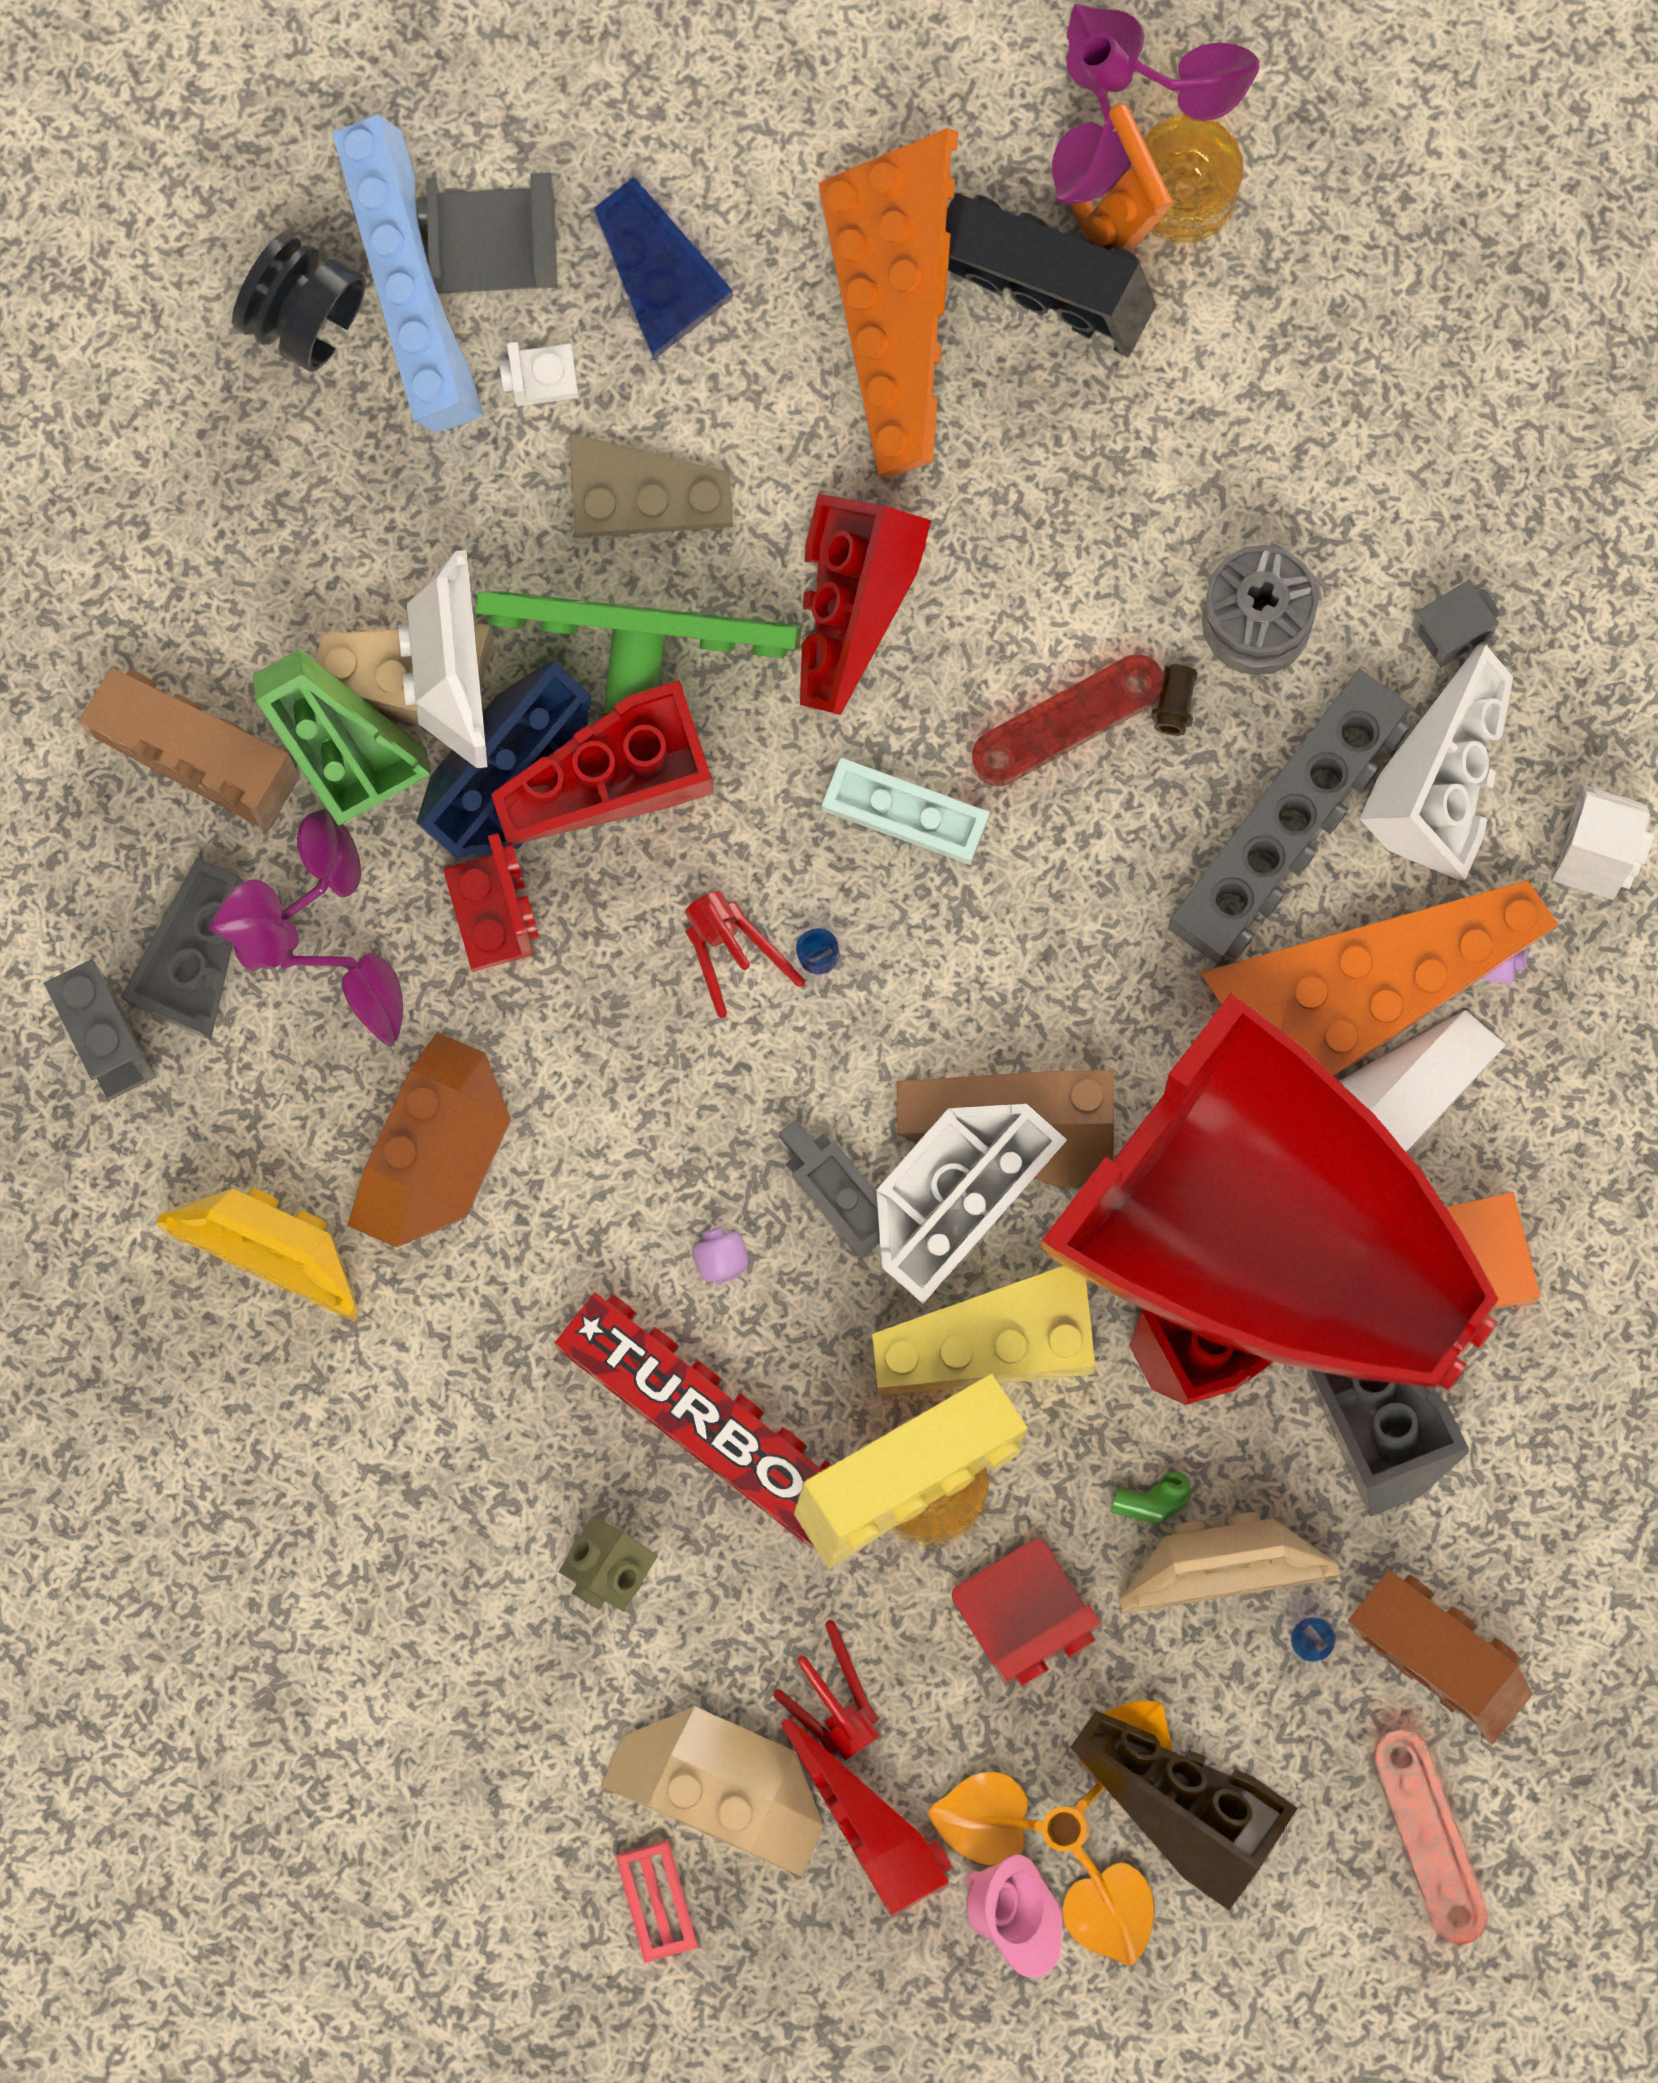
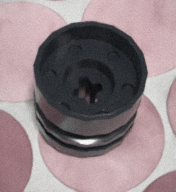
M281 233L267 245L250 269L237 296L231 322L234 329L244 335L254 334L256 341L262 345H270L280 337L278 347L280 355L307 371L314 372L324 366L336 350L335 347L317 338L325 318L348 331L363 301L366 280L364 275L335 259L327 260L318 268L320 256L316 248L311 245H304L302 247L300 239L290 233Z

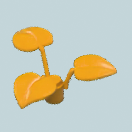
M1155 1701L1130 1702L1104 1713L1154 1734L1159 1740L1161 1747L1172 1751L1165 1708L1161 1703ZM1081 1761L1082 1765H1083L1087 1770H1089V1769L1087 1768V1766ZM982 1772L963 1780L944 1798L930 1807L929 1817L942 1838L957 1852L980 1864L996 1866L1009 1856L1021 1855L1025 1847L1023 1829L1042 1832L1045 1842L1056 1851H1072L1074 1857L1088 1871L1091 1879H1082L1074 1883L1064 1898L1062 1908L1063 1920L1070 1935L1086 1949L1112 1958L1127 1966L1135 1964L1141 1957L1149 1942L1154 1923L1155 1907L1151 1887L1141 1872L1127 1863L1113 1864L1100 1874L1097 1866L1082 1847L1090 1834V1823L1085 1815V1811L1105 1790V1787L1099 1780L1075 1807H1057L1051 1810L1043 1821L1024 1819L1028 1810V1798L1025 1791L1012 1777L999 1772Z

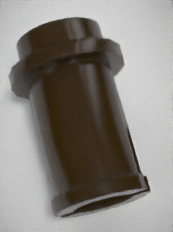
M1171 664L1170 667H1164V679L1158 708L1152 710L1151 718L1155 721L1154 729L1166 735L1180 736L1184 735L1186 727L1191 726L1193 723V717L1189 714L1198 673L1188 666Z

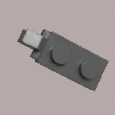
M794 1120L779 1132V1138L795 1156L786 1163V1166L791 1171L792 1178L855 1255L862 1259L880 1244L876 1191L834 1140L830 1142L822 1134L813 1141L798 1121Z

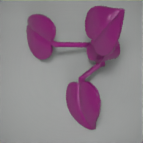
M1074 4L1066 35L1069 43L1066 55L1067 70L1077 85L1081 88L1092 90L1096 95L1103 113L1104 125L1102 128L1097 123H1083L1068 131L1059 141L1052 159V177L1055 185L1056 200L1065 204L1091 201L1108 193L1121 177L1129 171L1132 164L1117 132L1113 131L1114 126L1109 117L1111 106L1107 94L1110 91L1119 92L1128 87L1132 81L1133 72L1137 71L1171 91H1180L1178 95L1180 110L1187 117L1195 121L1205 122L1225 116L1240 103L1259 72V59L1253 52L1242 46L1229 43H1209L1192 49L1182 57L1178 66L1180 79L1173 80L1141 63L1138 59L1143 48L1144 31L1134 16L1120 10L1097 9Z
M325 808L308 814L302 820L297 833V848L306 869L314 877L319 878L317 885L281 912L280 901L272 888L260 880L252 879L245 881L234 888L224 899L210 924L209 930L230 941L234 945V951L239 962L251 971L260 968L272 969L279 965L282 969L292 966H341L346 968L348 972L342 978V989L348 1005L370 1032L381 1042L392 1047L395 1046V1041L399 1036L402 1025L403 997L395 971L383 958L374 953H368L361 956L357 962L350 956L293 955L294 949L298 946L299 937L295 926L288 919L324 894L328 886L336 895L344 898L350 896L357 889L361 879L360 858L353 838L344 824L338 826L330 812Z

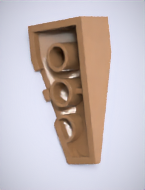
M1059 1070L897 1081V1135L919 1142L948 1108L1027 1104L1067 1139L1034 1179L1056 1187H1083L1105 1157L1113 1161L1114 1070Z

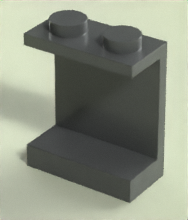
M531 173V188L468 192L440 193L437 179H426V197L417 198L419 229L428 228V246H423L437 293L558 287L554 186L551 173Z
M93 959L44 982L91 1080L97 1078L108 1101L157 1077L110 982Z

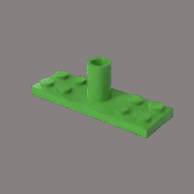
M495 590L477 593L475 612L476 614L489 615L488 625L500 627H525L526 619L542 621L541 631L553 633H578V625L613 629L604 712L607 713L614 710V706L626 697L660 686L665 635L700 639L699 649L731 652V650H735V643L753 645L752 655L784 658V656H787L788 649L800 647L802 625Z

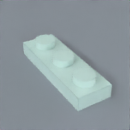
M841 757L821 805L824 812L968 865L972 864L990 817L989 811Z

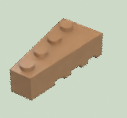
M111 667L79 720L85 733L268 832L300 778L292 762L294 758L279 747L248 734L236 724L223 718L219 720L203 712L201 707L182 695L174 694L172 697L155 689L157 685L151 679L135 670L129 669L124 674Z

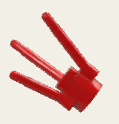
M713 891L703 895L685 910L684 913L692 924L685 933L695 948L718 1017L724 1018L727 1015V1010L705 942L708 941L711 947L724 943L742 970H747L750 967V963L734 938V935L738 932L736 925L796 986L802 987L805 984L804 978L751 924L737 903L728 904L721 891Z
M828 1620L825 1628L858 1711L852 1703L842 1708L806 1656H799L797 1663L832 1714L830 1718L824 1721L830 1731L825 1729L782 1690H775L773 1696L790 1714L821 1741L830 1754L838 1750L846 1761L881 1736L873 1725L879 1718L868 1703L835 1622Z

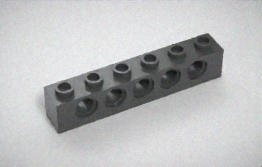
M1359 668L1172 915L1168 929L1219 966L1228 955L1237 960L1255 935L1248 930L1249 926L1259 913L1268 918L1285 896L1286 892L1279 886L1292 871L1300 876L1316 855L1318 850L1312 847L1311 844L1322 829L1328 834H1332L1349 810L1342 803L1352 789L1355 788L1362 793L1375 777L1380 767L1373 761L1382 749L1386 747L1393 752L1403 740L1411 725L1404 721L1411 705ZM1349 728H1359L1368 735L1370 743L1362 748L1351 747L1344 741L1342 732ZM1318 769H1327L1337 776L1339 784L1332 789H1321L1312 782L1310 775ZM1285 811H1298L1305 816L1308 826L1300 831H1290L1281 824L1279 816ZM1256 852L1268 853L1274 858L1277 867L1268 873L1256 872L1249 865L1248 857ZM1223 894H1235L1243 900L1245 910L1237 915H1227L1218 908L1216 900Z

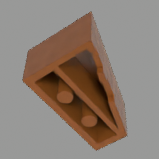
M1388 1570L1348 1619L1350 1626L1359 1638L1411 1680L1414 1678L1441 1698L1439 1702L1453 1713L1457 1710L1477 1725L1482 1733L1480 1736L1493 1745L1533 1695L1522 1671L1517 1665L1521 1658L1499 1639L1494 1638L1489 1644L1475 1634L1473 1631L1477 1628V1625L1459 1609L1451 1606L1446 1612L1433 1603L1431 1599L1434 1593L1414 1576L1408 1574L1402 1580Z

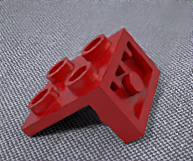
M498 833L488 836L493 855L443 869L472 972L532 956L534 954L530 941L540 938L528 896L517 898L516 890L526 887L514 846L503 847Z

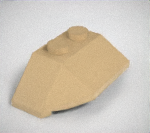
M1249 1512L1227 1517L1228 1526L1207 1529L1204 1520L1174 1525V1535L1164 1537L1118 1604L1120 1614L1336 1580L1340 1573L1336 1562L1274 1518L1261 1520L1259 1512Z
M695 1706L624 1735L601 1784V1787L801 1877L824 1827L796 1751Z

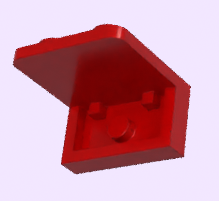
M1041 1539L1029 1541L961 1583L952 1592L953 1603L1005 1686L1017 1680L1020 1686L1024 1687L1049 1671L1045 1663L1047 1660L1063 1650L1067 1657L1070 1658L1096 1642L1092 1632L1099 1629L1101 1622L1089 1604L1087 1606L1084 1605L1051 1550Z

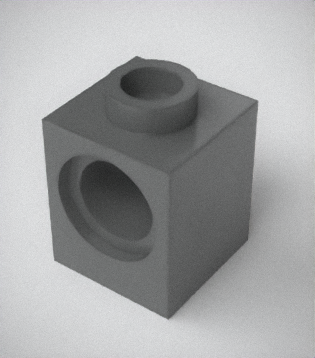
M1469 579L1417 611L1412 626L1440 668L1468 652L1470 649L1467 645L1471 644L1474 648L1492 637L1499 623L1496 619L1499 616V611L1491 596L1484 589L1477 591Z

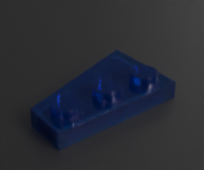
M632 177L594 207L596 220L653 361L733 298V290L635 177Z

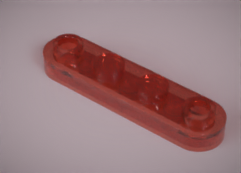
M1134 654L1126 656L986 732L976 741L973 747L972 767L975 774L981 781L991 786L1011 784L1150 708L1159 700L1163 689L1164 676L1160 666L1152 658L1145 655ZM1132 677H1141L1146 682L1147 687L1140 693H1134L1128 689L1126 683ZM994 752H1002L1008 757L1009 761L1003 768H994L988 762L989 756Z
M1406 1729L1391 1731L1376 1744L1373 1753V1763L1430 1922L1436 1934L1444 1941L1456 1945L1470 1943L1479 1938L1484 1932L1488 1922V1910L1430 1750L1424 1739L1413 1731ZM1404 1748L1410 1753L1411 1762L1407 1768L1399 1769L1392 1764L1391 1753L1394 1749ZM1453 1906H1462L1467 1910L1469 1918L1465 1926L1455 1927L1450 1923L1448 1913Z

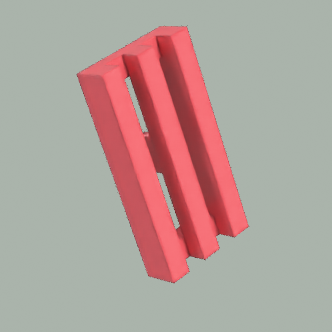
M669 1840L615 1855L644 1963L698 1948ZM659 1854L662 1857L684 1940L678 1942L673 1941L651 1861L652 1856ZM638 1860L641 1863L663 1946L652 1948L629 1864Z

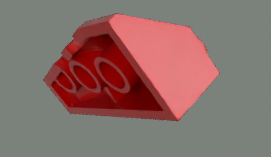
M818 493L805 543V562L818 564L817 590H810L803 594V609L812 611L816 623L815 634L808 636L802 643L801 706L838 715L842 714L919 572L931 524L930 519L888 506Z
M680 680L626 697L614 706V710L590 727L587 725L573 735L572 740L548 757H542L491 795L507 845L510 846L664 810L714 794L712 778Z
M1146 1310L1141 1311L1129 1345L1151 1389L1184 1405L1233 1392L1274 1363V1361L1214 1343Z
M790 1717L780 1722L782 1729L891 1918L949 1885L945 1873L953 1869L937 1840L927 1845L921 1833Z

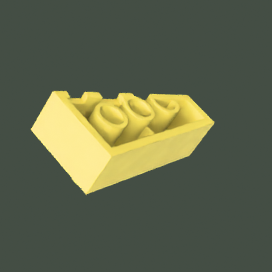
M1066 1266L1058 1267L872 1334L878 1396L969 1387L991 1373L997 1382L1001 1384L1094 1374L1096 1367L1086 1278Z
M991 1373L805 1481L794 1515L830 1569L893 1527L913 1519L923 1512L930 1503L944 1494L951 1496L959 1492L975 1479V1474L987 1466L991 1465L993 1469H996L1010 1462L1020 1454L1021 1449L1019 1446L1024 1439L1028 1427Z

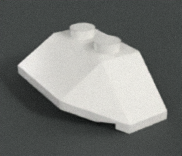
M461 550L455 551L407 603L409 624L398 625L401 657L412 656L413 673H403L406 706L416 705L418 724L473 766L483 768L487 767L467 551Z
M1027 1104L948 1108L876 1189L882 1268L920 1302L924 1303L1063 1146L1067 1139Z

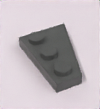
M196 858L124 989L121 998L138 1009L211 1040L233 944L210 931L209 927L227 895L245 881L232 872Z

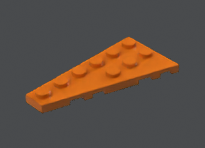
M950 128L943 129L818 182L878 476L885 478L898 476L933 462L938 399L933 395L935 364H941L942 344L937 343L939 316H944L951 236L945 230L948 199H953L955 184V179L949 177L951 151H957L958 132Z
M1526 880L1200 972V976L1220 1005L1223 1004L1230 993L1234 994L1298 1043L1330 1074L1336 1077L1556 929L1558 922L1529 881Z

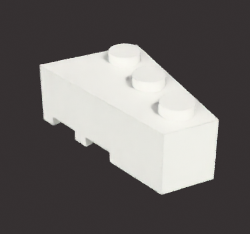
M1583 784L1552 881L1614 900L1621 887L1630 889L1634 877L1638 876L1641 865H1644L1647 860L1654 838L1653 833L1645 831L1650 817V813L1645 805Z

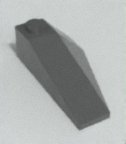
M1306 1369L1348 1471L1370 1517L1421 1497L1469 1453L1467 1443L1447 1403L1434 1390L1431 1392L1426 1386L1361 1380Z

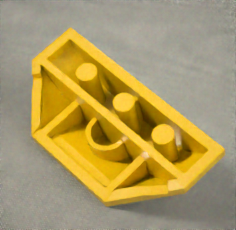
M253 1187L250 1188L247 1195L232 1188L159 1215L155 1224L162 1232L355 1322L359 1310L336 1243L332 1236L325 1232L328 1223L302 1210L298 1211L296 1217L276 1209L280 1202L278 1199Z

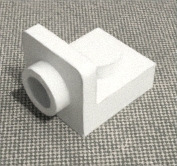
M518 342L507 343L509 360L499 361L503 391L514 392L517 406L579 398L571 344L519 351Z

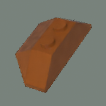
M438 1032L435 1034L410 1069L367 1161L349 1218L348 1227L397 1248L467 1218L511 1122L486 1053Z

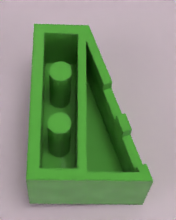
M300 649L253 674L256 702L338 826L431 775L427 748Z

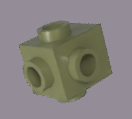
M592 1516L578 1540L570 1548L568 1556L558 1573L576 1584L571 1593L590 1606L600 1610L603 1603L606 1602L624 1612L633 1596L639 1591L644 1578L658 1555L625 1532Z

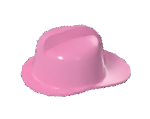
M1017 1854L1009 1856L999 1865L988 1867L981 1872L968 1873L964 1878V1882L969 1890L966 1913L969 1924L978 1935L994 1942L1008 1964L1018 1974L1029 1978L1046 1975L1056 1966L1060 1958L1063 1914L1058 1902L1043 1881L1032 1860Z

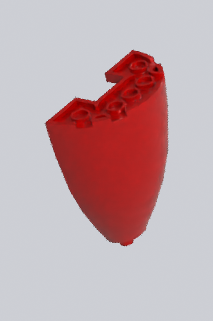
M1232 993L1229 994L1168 1074L1163 1096L1113 1161L1107 1157L1103 1159L1041 1240V1250L1059 1263L1119 1298L1207 1340L1284 1365L1361 1380L1435 1388L1440 1385L1449 1392L1467 1367V1363L1462 1361L1461 1357L1470 1344L1480 1349L1498 1323L1489 1315L1499 1298L1461 1229L1422 1170L1370 1109L1298 1043Z

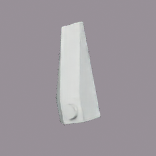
M1477 645L1380 773L1359 818L1388 851L1456 880H1466L1485 835L1487 819L1482 816H1475L1480 787L1493 788L1496 771L1488 769L1487 745L1488 741L1498 740L1503 736L1513 676L1487 645Z
M1464 1010L1338 1081L1377 1116L1408 1154L1506 1044L1467 1010Z

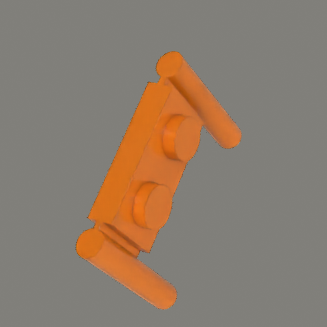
M1117 104L1110 109L1109 117L1134 169L1127 171L1095 209L1091 201L1069 205L1082 233L1094 245L1110 251L1113 247H1119L1132 252L1165 215L1166 210L1173 206L1174 203L1129 107L1125 104Z

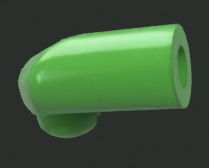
M1173 1471L1165 1474L1163 1480L1146 1493L1117 1486L1111 1512L1149 1523H1162L1186 1506L1191 1497L1190 1481L1183 1473Z

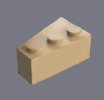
M488 623L474 624L480 689L495 640L492 627ZM398 629L322 635L315 659L316 663L387 718L419 725L416 705L406 706L403 673H413L412 656L401 657Z

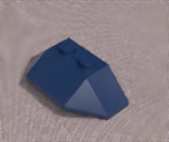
M553 660L548 661L497 694L482 712L487 767L476 768L455 751L451 750L430 775L416 824L456 859L469 857V855L493 853L488 836L496 833L499 834L502 846L507 847L508 845L491 794L542 757L551 755L572 740L574 734L588 725L591 695ZM523 843L514 844V849L520 848Z

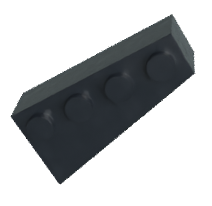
M955 192L953 199L947 207L945 230L951 234L948 261L949 272L999 296L1003 294L1005 288L1012 290L1010 296L1022 307L1040 316L1047 314L1048 310L1051 309L1056 312L1061 320L1072 326V331L1088 339H1091L1094 331H1097L1114 340L1116 345L1113 351L1128 358L1130 357L1157 305L1140 261L1134 254L1119 247H1113L1110 251L1096 246L1087 236L1075 230L1068 229L1065 233L1049 228L1043 220L1030 213L1021 212L1019 216L1002 210L1001 206L995 201L982 195H975L974 198H970Z

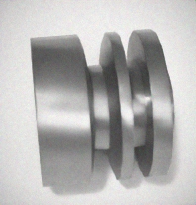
M1269 545L1244 547L1222 561L1212 574L1202 614L1204 639L1216 658L1232 670L1250 675L1275 673L1294 663L1307 647L1319 604L1316 581L1305 563L1289 551ZM1261 596L1270 600L1269 606L1266 605L1261 612L1253 609V603H1257Z

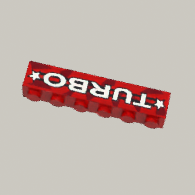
M594 1292L554 1342L557 1350L813 1549V1543L798 1522L794 1512L803 1483L833 1465L824 1460L820 1467L802 1454L806 1450L807 1445L784 1427H781L775 1433L760 1421L765 1413L752 1401L740 1393L733 1400L717 1388L722 1379L698 1360L692 1366H689L674 1353L678 1350L679 1346L670 1337L656 1327H653L648 1334L632 1320L637 1313L617 1296L611 1294L605 1300Z

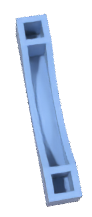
M377 114L333 132L335 146L413 421L436 433L484 416L470 367L448 323L428 267L416 213V177L402 130Z

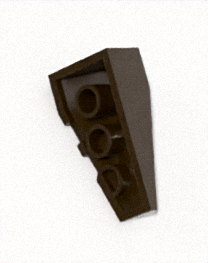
M1097 1710L1070 1747L1183 1879L1227 1910L1232 1908L1258 1873L1298 1809L1249 1774L1235 1769L1230 1776L1205 1765L1206 1756L1192 1750H1188L1185 1756L1161 1747L1159 1740L1154 1734Z

